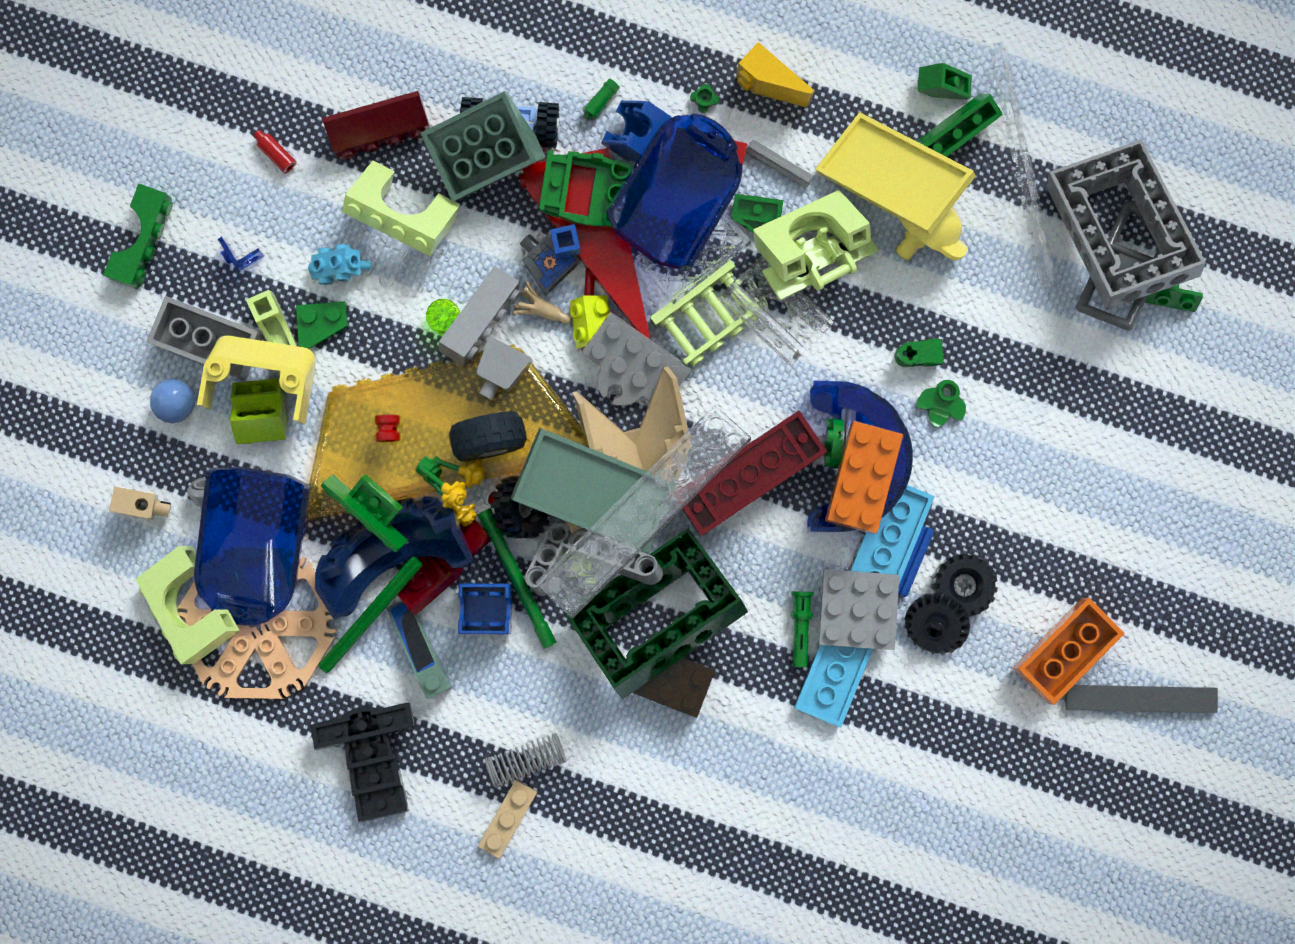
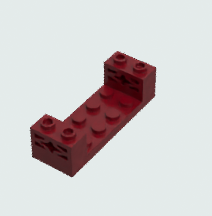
M799 410L675 492L673 498L701 538L719 526L723 521L825 455L827 450Z

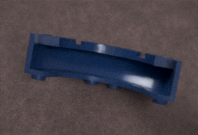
M424 496L422 500L413 501L412 497L397 500L403 506V509L390 525L408 540L397 552L387 548L382 540L373 532L368 531L358 519L355 521L357 525L348 532L342 531L330 543L331 550L327 555L320 557L315 572V591L332 618L335 620L352 614L365 589L378 576L412 557H438L447 562L451 568H463L470 562H473V556L453 509L449 507L444 508L439 498Z

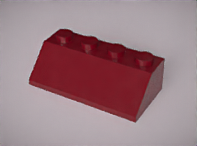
M418 91L322 118L337 158L344 160L355 157L356 153L375 152L380 149V146L387 144L389 146L402 144L403 140L408 138L421 139V132L431 128L424 103Z

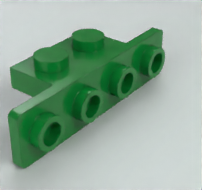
M1178 284L1148 295L1145 303L1196 312L1203 299V293L1180 289Z
M335 475L330 476L321 484V487L329 497L338 501L368 531L373 532L382 540L387 548L397 552L408 542L403 535L390 525L403 509V506L368 475L362 476L352 490Z

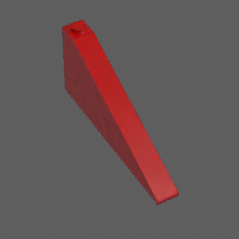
M609 148L584 153L603 154V157L611 159ZM546 161L537 162L523 169V173L519 174L522 189L527 188L529 197L537 207L540 201ZM571 164L564 212L588 216L595 169ZM543 213L554 228L573 225ZM575 224L581 254L576 256L592 274L596 282L630 325L650 339L626 225L601 227Z

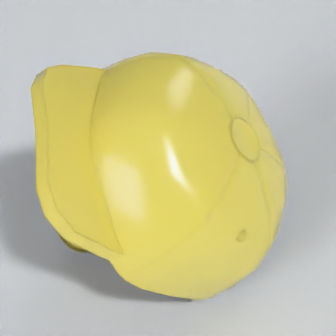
M953 206L931 235L901 220L903 226L907 229L905 231L906 237L895 249L902 259L911 260L915 252L926 245L955 261L961 260L967 253L968 247L959 239L962 233V222Z

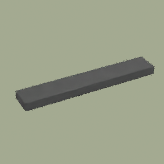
M1074 685L1066 693V710L1218 713V688Z

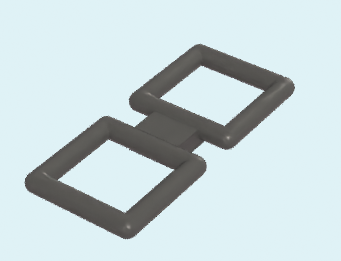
M1130 201L1124 202L1109 234L1108 242L1114 254L1119 255L1121 262L1118 271L1130 268L1137 262L1141 264L1155 259L1157 255L1161 254L1159 249H1157L1153 258L1116 243L1129 214L1133 213L1142 217L1137 205ZM1089 277L1076 305V310L1126 331L1132 330L1147 296L1134 300L1127 318L1124 319L1088 305L1096 288L1091 277Z

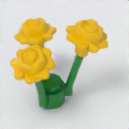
M428 456L423 457L418 463L415 472L422 476L423 480L429 483L442 496L443 507L453 509L460 525L466 527L471 524L477 516L474 511L476 505L462 506L467 496L465 485L470 489L472 485H480L484 479L485 469L481 467L480 460L477 459L467 467L443 461L437 456L433 459ZM440 466L458 471V474L465 476L466 484L456 481L451 486L448 483L442 482L439 479L442 474Z

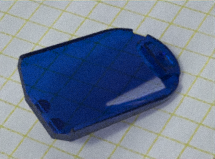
M694 113L691 115L674 116L662 124L651 138L606 210L615 234L655 264L682 271L692 268L741 182L742 163H739L736 151L738 147L729 132L715 120Z
M246 467L211 468L206 472L194 568V582L200 599L202 598L210 607L211 612L213 610H229L237 625L251 626L268 622L287 607L294 595L297 584L311 490L310 485L291 475Z

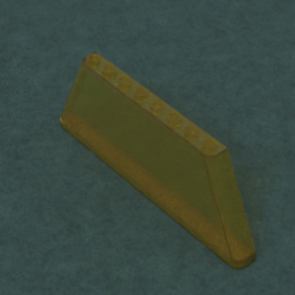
M515 344L509 345L510 347L525 354V352L521 348H516ZM483 351L479 352L472 362L469 360L465 367L454 360L448 364H443V361L429 364L427 369L419 370V367H413L404 370L405 374L395 376V373H387L381 375V379L371 381L368 378L358 380L356 385L347 387L346 384L333 386L332 391L327 395L303 509L305 521L347 512L338 501L329 497L321 487V484L332 475H335L352 490L360 478L366 474L395 500L436 491L429 483L423 480L422 476L415 472L418 463L423 457L428 456L433 459L437 456L443 461L467 467L476 461L460 462L453 456L449 432L451 426L457 422L508 411L517 412L523 419L527 437L524 447L514 452L480 459L481 467L485 469L483 480L522 471L539 428L587 447L582 426L533 363L509 393L498 388L492 400L480 395L479 392L485 380L479 378L476 372ZM400 415V424L397 431L400 432L401 441L376 442L375 433L378 429L375 424V416ZM440 466L442 474L439 479L442 482L448 483L451 486L456 481L466 484L465 476L458 474V471Z

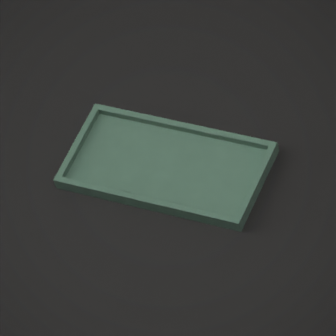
M539 428L510 499L648 553L676 483Z

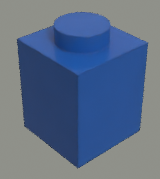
M575 224L550 230L557 259L581 254Z

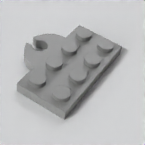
M611 311L581 351L583 355L601 367L598 372L597 384L603 398L608 395V388L611 385L617 384L622 388V392L612 399V404L629 405L636 402L641 396L650 401L664 367L671 369L677 377L679 386L691 372L689 366Z

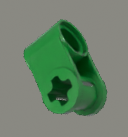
M942 339L904 343L896 350L894 355L895 361L901 367L943 365ZM907 350L909 354L912 353V357L908 359L907 356H903V352Z

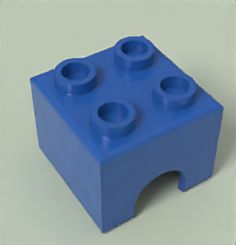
M621 100L616 112L624 118L625 128L620 135L611 134L606 131L601 144L627 161L655 163L662 155V147L665 140L672 134V125L675 119L649 101Z
M459 583L460 617L458 620V634H511L512 584Z

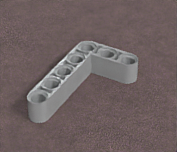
M556 522L548 528L526 572L525 581L535 594L539 596L549 594L569 555L648 585L658 583L662 578L663 571L656 559L649 554L581 529L571 533L567 524ZM565 534L563 539L557 540L560 535ZM587 542L585 547L579 548L580 544ZM609 550L607 555L600 557L603 551ZM554 556L552 561L546 562L549 557ZM631 558L628 564L622 565L625 559ZM653 566L651 572L644 573L646 568ZM539 578H543L540 584L535 585Z

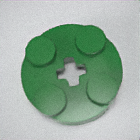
M833 418L826 421L827 441H824V447L827 453L823 455L825 456L824 467L838 469V465H840L843 449L842 434L840 432L844 431L843 419Z

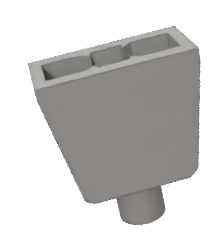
M489 336L476 372L479 378L485 380L479 394L492 400L498 388L509 393L532 364V358Z

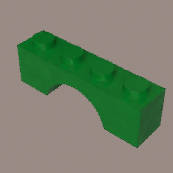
M138 183L130 207L137 213L140 219V235L135 244L127 250L111 253L103 276L137 290L139 284H143L146 278L145 269L147 263L152 261L155 254L154 245L164 231V225L162 224L165 217L171 213L173 207L172 198L167 193Z

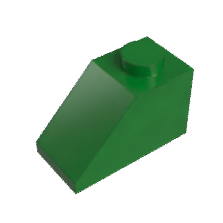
M945 63L919 67L918 92L935 98L971 99L972 75Z

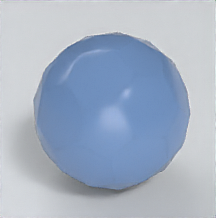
M176 379L160 382L154 387L149 397L150 407L154 415L167 423L182 422L190 416L195 406V397L191 388L186 383Z

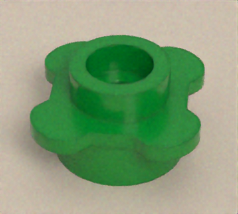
M703 84L701 88L690 95V100L696 103L698 111L701 113H706L709 107L719 103V97L714 95L711 86L708 84Z

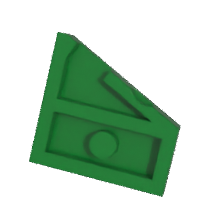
M734 194L731 219L753 233V229L781 217L784 200Z
M345 301L296 305L299 347L310 349L320 342L323 343L330 339L335 333L348 328L347 303Z

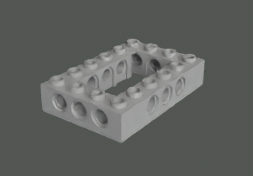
M1142 139L1049 172L1046 187L1106 310L1201 276L1206 262ZM1125 182L1161 254L1157 255L1155 259L1141 264L1137 262L1130 268L1118 271L1121 263L1118 254H1114L1108 242L1109 236L1104 234L1098 222L1099 216L1097 213H1094L1088 201V195Z

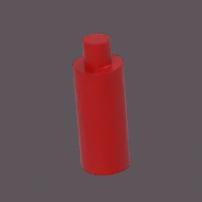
M258 130L253 135L258 141L257 147L284 174L290 172L295 167L297 161L269 133L265 135L261 130Z

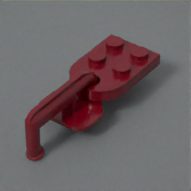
M493 492L488 497L490 505L495 502V499L492 498ZM476 520L466 527L460 525L472 556H475L491 542L484 528ZM417 557L423 565L398 593V596L416 616L457 580L463 568H451L447 562L438 557Z

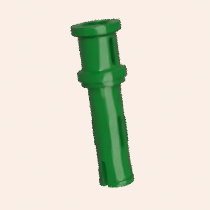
M791 591V595L794 596L793 612H791L792 619H794L793 667H807L809 620H812L813 617L811 597L814 596V592ZM802 635L801 648H800V636Z

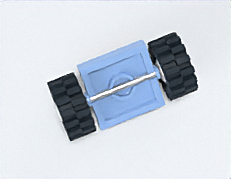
M462 97L460 113L483 102V98ZM539 102L537 119L535 107L517 106L532 131L536 130V137L540 146L557 148L559 103Z

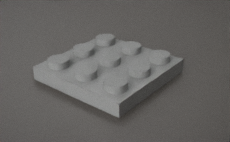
M823 569L818 645L895 650L899 575Z

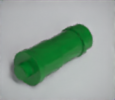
M610 78L604 82L596 95L582 108L584 112L583 117L588 121L590 119L596 120L606 107V104L616 95L620 86Z

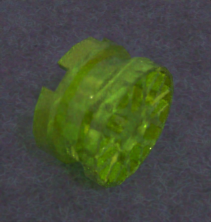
M437 299L428 306L426 321L436 334L443 336L460 314V310L451 300Z

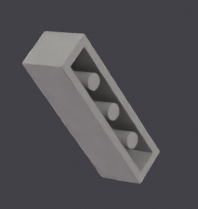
M494 266L440 339L439 352L464 367L469 360L472 362L479 353L480 349L478 347L483 341L487 342L488 337L492 335L494 325L497 322L501 323L505 318L507 307L510 303L514 305L521 294L519 291L520 281Z

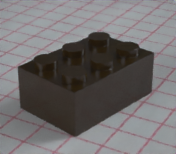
M682 658L634 691L633 694L698 718L715 670Z

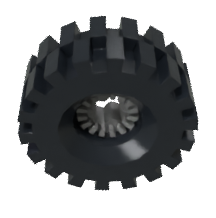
M508 476V478L502 479V484H497L495 487L498 492H493L492 494L495 502L491 503V508H494L495 513L491 515L492 519H497L495 523L496 528H501L500 533L507 535V538L538 537L539 533L545 531L543 526H548L550 523L547 517L552 515L510 499L519 476Z
M960 554L947 558L942 564H939L936 568V573L932 577L934 581L931 584V589H934V593L944 594L957 600L965 608L968 616L971 617L981 614L982 611L989 608L988 605L994 602V594L998 590V587H995V582L998 581L997 576H994L992 573L994 572L993 568L987 565V561L979 559V556ZM965 578L967 579L966 583L970 585V589H965L963 593L957 584Z

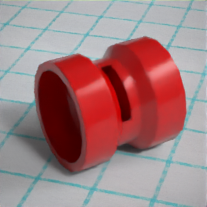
M376 415L375 424L378 431L375 433V441H401L400 432L397 431L400 424V415Z

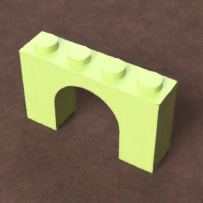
M372 161L345 194L342 213L431 256L456 222L460 204L455 201L452 202L451 199L438 193L429 207L422 213L415 215L397 213L386 206L382 200L391 189L395 171Z
M838 190L753 229L755 248L781 279L786 282L806 272L805 255L794 242L799 235L808 231L819 230L826 226L828 232L834 234L849 251H852L871 242L870 223L843 193Z
M178 546L135 579L139 586V592L147 600L151 614L157 619L162 628L163 636L169 641L174 657L180 664L197 663L240 631L229 610H213L192 626L186 624L179 616L176 606L179 589L187 580L205 568L193 546Z

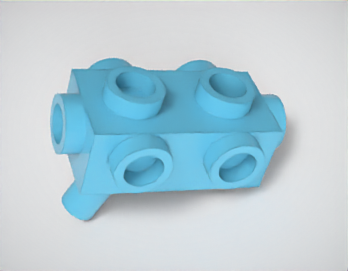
M347 244L335 245V250L319 248L318 254L311 255V262L308 265V271L312 275V280H318L320 285H331L333 280L350 281V277L361 275V270L370 271L371 269L370 261L360 260V250L350 249V245Z

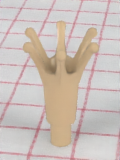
M527 281L525 283L527 287L520 292L532 304L519 302L518 305L514 306V309L524 310L513 311L514 316L517 314L537 315L554 322L557 320L566 325L569 324L570 315L561 312L560 308L543 299L532 288L530 282Z

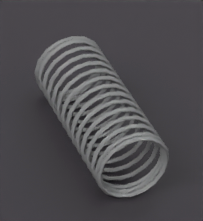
M552 733L554 746L550 736H547L554 760L549 752L545 738L542 737L548 761L539 739L536 740L543 764L534 741L531 742L538 766L533 758L529 744L526 743L533 769L528 761L523 745L520 747L526 761L527 770L521 759L518 747H515L522 773L516 762L513 750L510 749L517 775L511 765L509 755L505 751L512 778L507 770L502 753H499L505 770L506 779L502 773L498 758L494 755L501 781L498 778L492 758L490 756L485 758L486 767L493 786L497 788L500 785L503 786L504 782L508 784L509 779L511 782H514V777L517 780L520 779V776L525 778V773L527 776H530V771L533 774L536 773V770L541 772V767L543 770H546V765L551 769L552 764L555 767L557 766V761L559 764L566 763L565 753L557 733Z

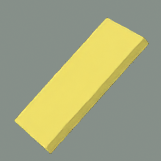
M860 112L815 168L819 175L928 235H931L976 177L973 170Z

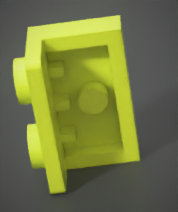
M607 295L581 296L570 301V315L574 329L573 338L577 349H582L586 346L610 313Z

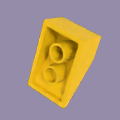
M757 42L738 63L737 83L744 90H750L757 95L806 108L810 104L814 90L761 43Z

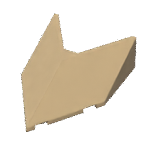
M664 367L640 428L623 432L577 391L572 392L588 448L676 483L677 486L683 471V464L686 457L690 454L692 445L678 380L669 367Z

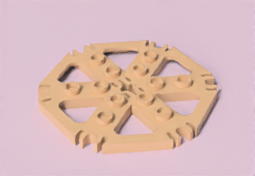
M230 547L234 557H232L228 549H224L225 560L220 562L216 555L211 556L212 562L216 565L214 567L210 559H207L204 564L205 568L199 572L177 609L188 610L187 613L178 612L180 617H184L186 624L190 626L196 624L213 610H216L199 609L195 604V599L206 581L211 577H216L234 610H229L240 631L233 635L213 667H207L202 659L192 665L203 685L206 684L210 677L212 678L207 683L208 689H212L216 682L220 684L219 696L224 695L227 688H229L224 698L284 699L280 688H282L283 695L289 697L291 696L288 691L289 685L294 684L298 691L301 690L302 684L298 681L300 678L304 687H306L318 668L319 662L324 658L336 638L326 636V633H336L337 629H330L328 627V621L333 618L331 615H327L329 611L315 591L316 571L310 561H308L304 569L301 568L306 563L305 557H302L298 563H294L292 558L296 552L293 550L288 552L285 559L288 548ZM245 558H271L275 562V569L258 596L241 566ZM306 579L319 601L318 608L315 611H280L298 580ZM253 616L257 619H263V622L260 624L261 630L257 627H251V623L254 622ZM279 636H312L317 640V648L304 668H296ZM256 650L271 677V684L267 688H242L238 685L237 679Z

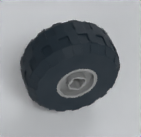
M513 411L492 413L466 419L452 425L449 432L453 456L460 462L491 458L522 449L527 440L523 419L517 412Z

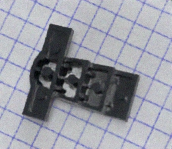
M410 702L380 709L375 707H359L345 713L341 718L310 724L313 745L316 751L345 744L346 764L350 774L352 796L355 799L358 822L361 823L409 812L404 783L390 734L415 728Z

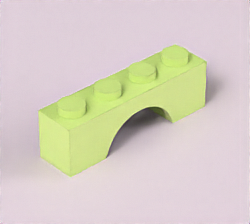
M270 290L246 300L267 342L297 346L276 296Z

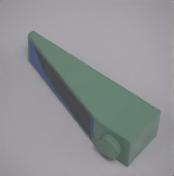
M403 601L386 608L426 699H430L452 688L451 682L418 614L415 616Z

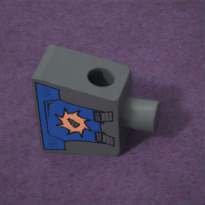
M529 234L520 242V245L528 252L522 259L523 264L546 296L580 264L576 256L557 259L552 238L546 236L539 243Z

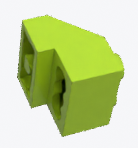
M279 378L232 383L230 424L236 444L286 440L288 425L285 391L280 386Z

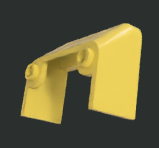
M223 336L217 340L203 367L197 405L205 409H212L216 382L224 381L228 377L231 363L281 371L279 378L281 388L289 394L297 395L293 420L300 424H306L316 366V357L312 351L304 347L234 336Z

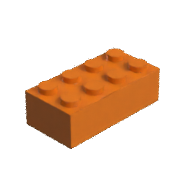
M853 421L850 424L825 522L873 535L878 533L903 434Z
M1089 597L1081 598L1012 668L1047 704L1055 705L1125 633Z

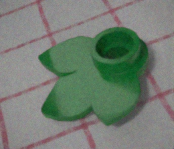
M943 380L937 384L936 388L925 389L918 397L916 403L917 408L929 410V419L934 427L945 424L950 417L962 421L966 413V404L959 397L960 389L952 380ZM944 388L950 389L951 395L949 397L943 395Z

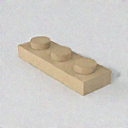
M516 779L478 847L500 859L538 791Z

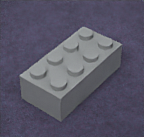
M165 296L146 342L154 347L204 365L219 338L234 336L262 341L264 335L246 326ZM231 363L229 375L246 381L251 366Z

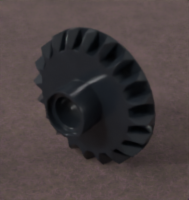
M932 593L923 595L912 602L905 615V629L907 630L908 637L913 640L914 645L921 647L922 651L926 650L931 652V654L940 653L943 655L947 652L953 653L957 648H961L970 632V619L965 608L957 600L944 594ZM936 624L940 626L941 629H934L931 625Z

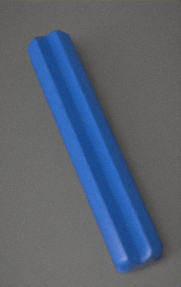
M923 526L899 584L898 595L907 597L934 534V531L929 527Z

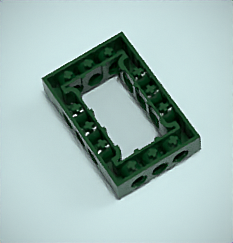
M689 528L649 554L656 559L663 571L662 578L658 583L648 585L620 574L564 613L622 700L748 613L741 598ZM653 566L646 568L644 573L651 572ZM688 572L708 600L696 603L695 608L682 617L673 619L674 622L659 633H653V637L637 648L635 646L631 648L625 658L606 628Z

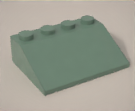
M507 91L421 132L422 138L452 202L546 159L536 135Z

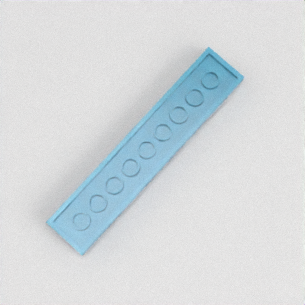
M891 479L878 533L873 535L865 532L850 571L899 575L900 584L935 496ZM819 645L794 708L841 728L873 649Z

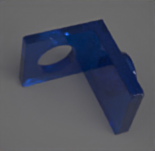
M222 236L218 238L224 249L221 251V254L228 264L233 263L234 267L239 271L265 256L257 248L238 260L228 242Z

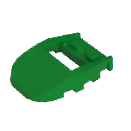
M548 150L538 211L572 224L601 227L626 225L637 216L640 210L643 192L642 178L639 172L629 163L603 157V154L594 152L593 154H584L568 151L567 155L553 154L552 150ZM571 164L595 169L588 216L564 212Z

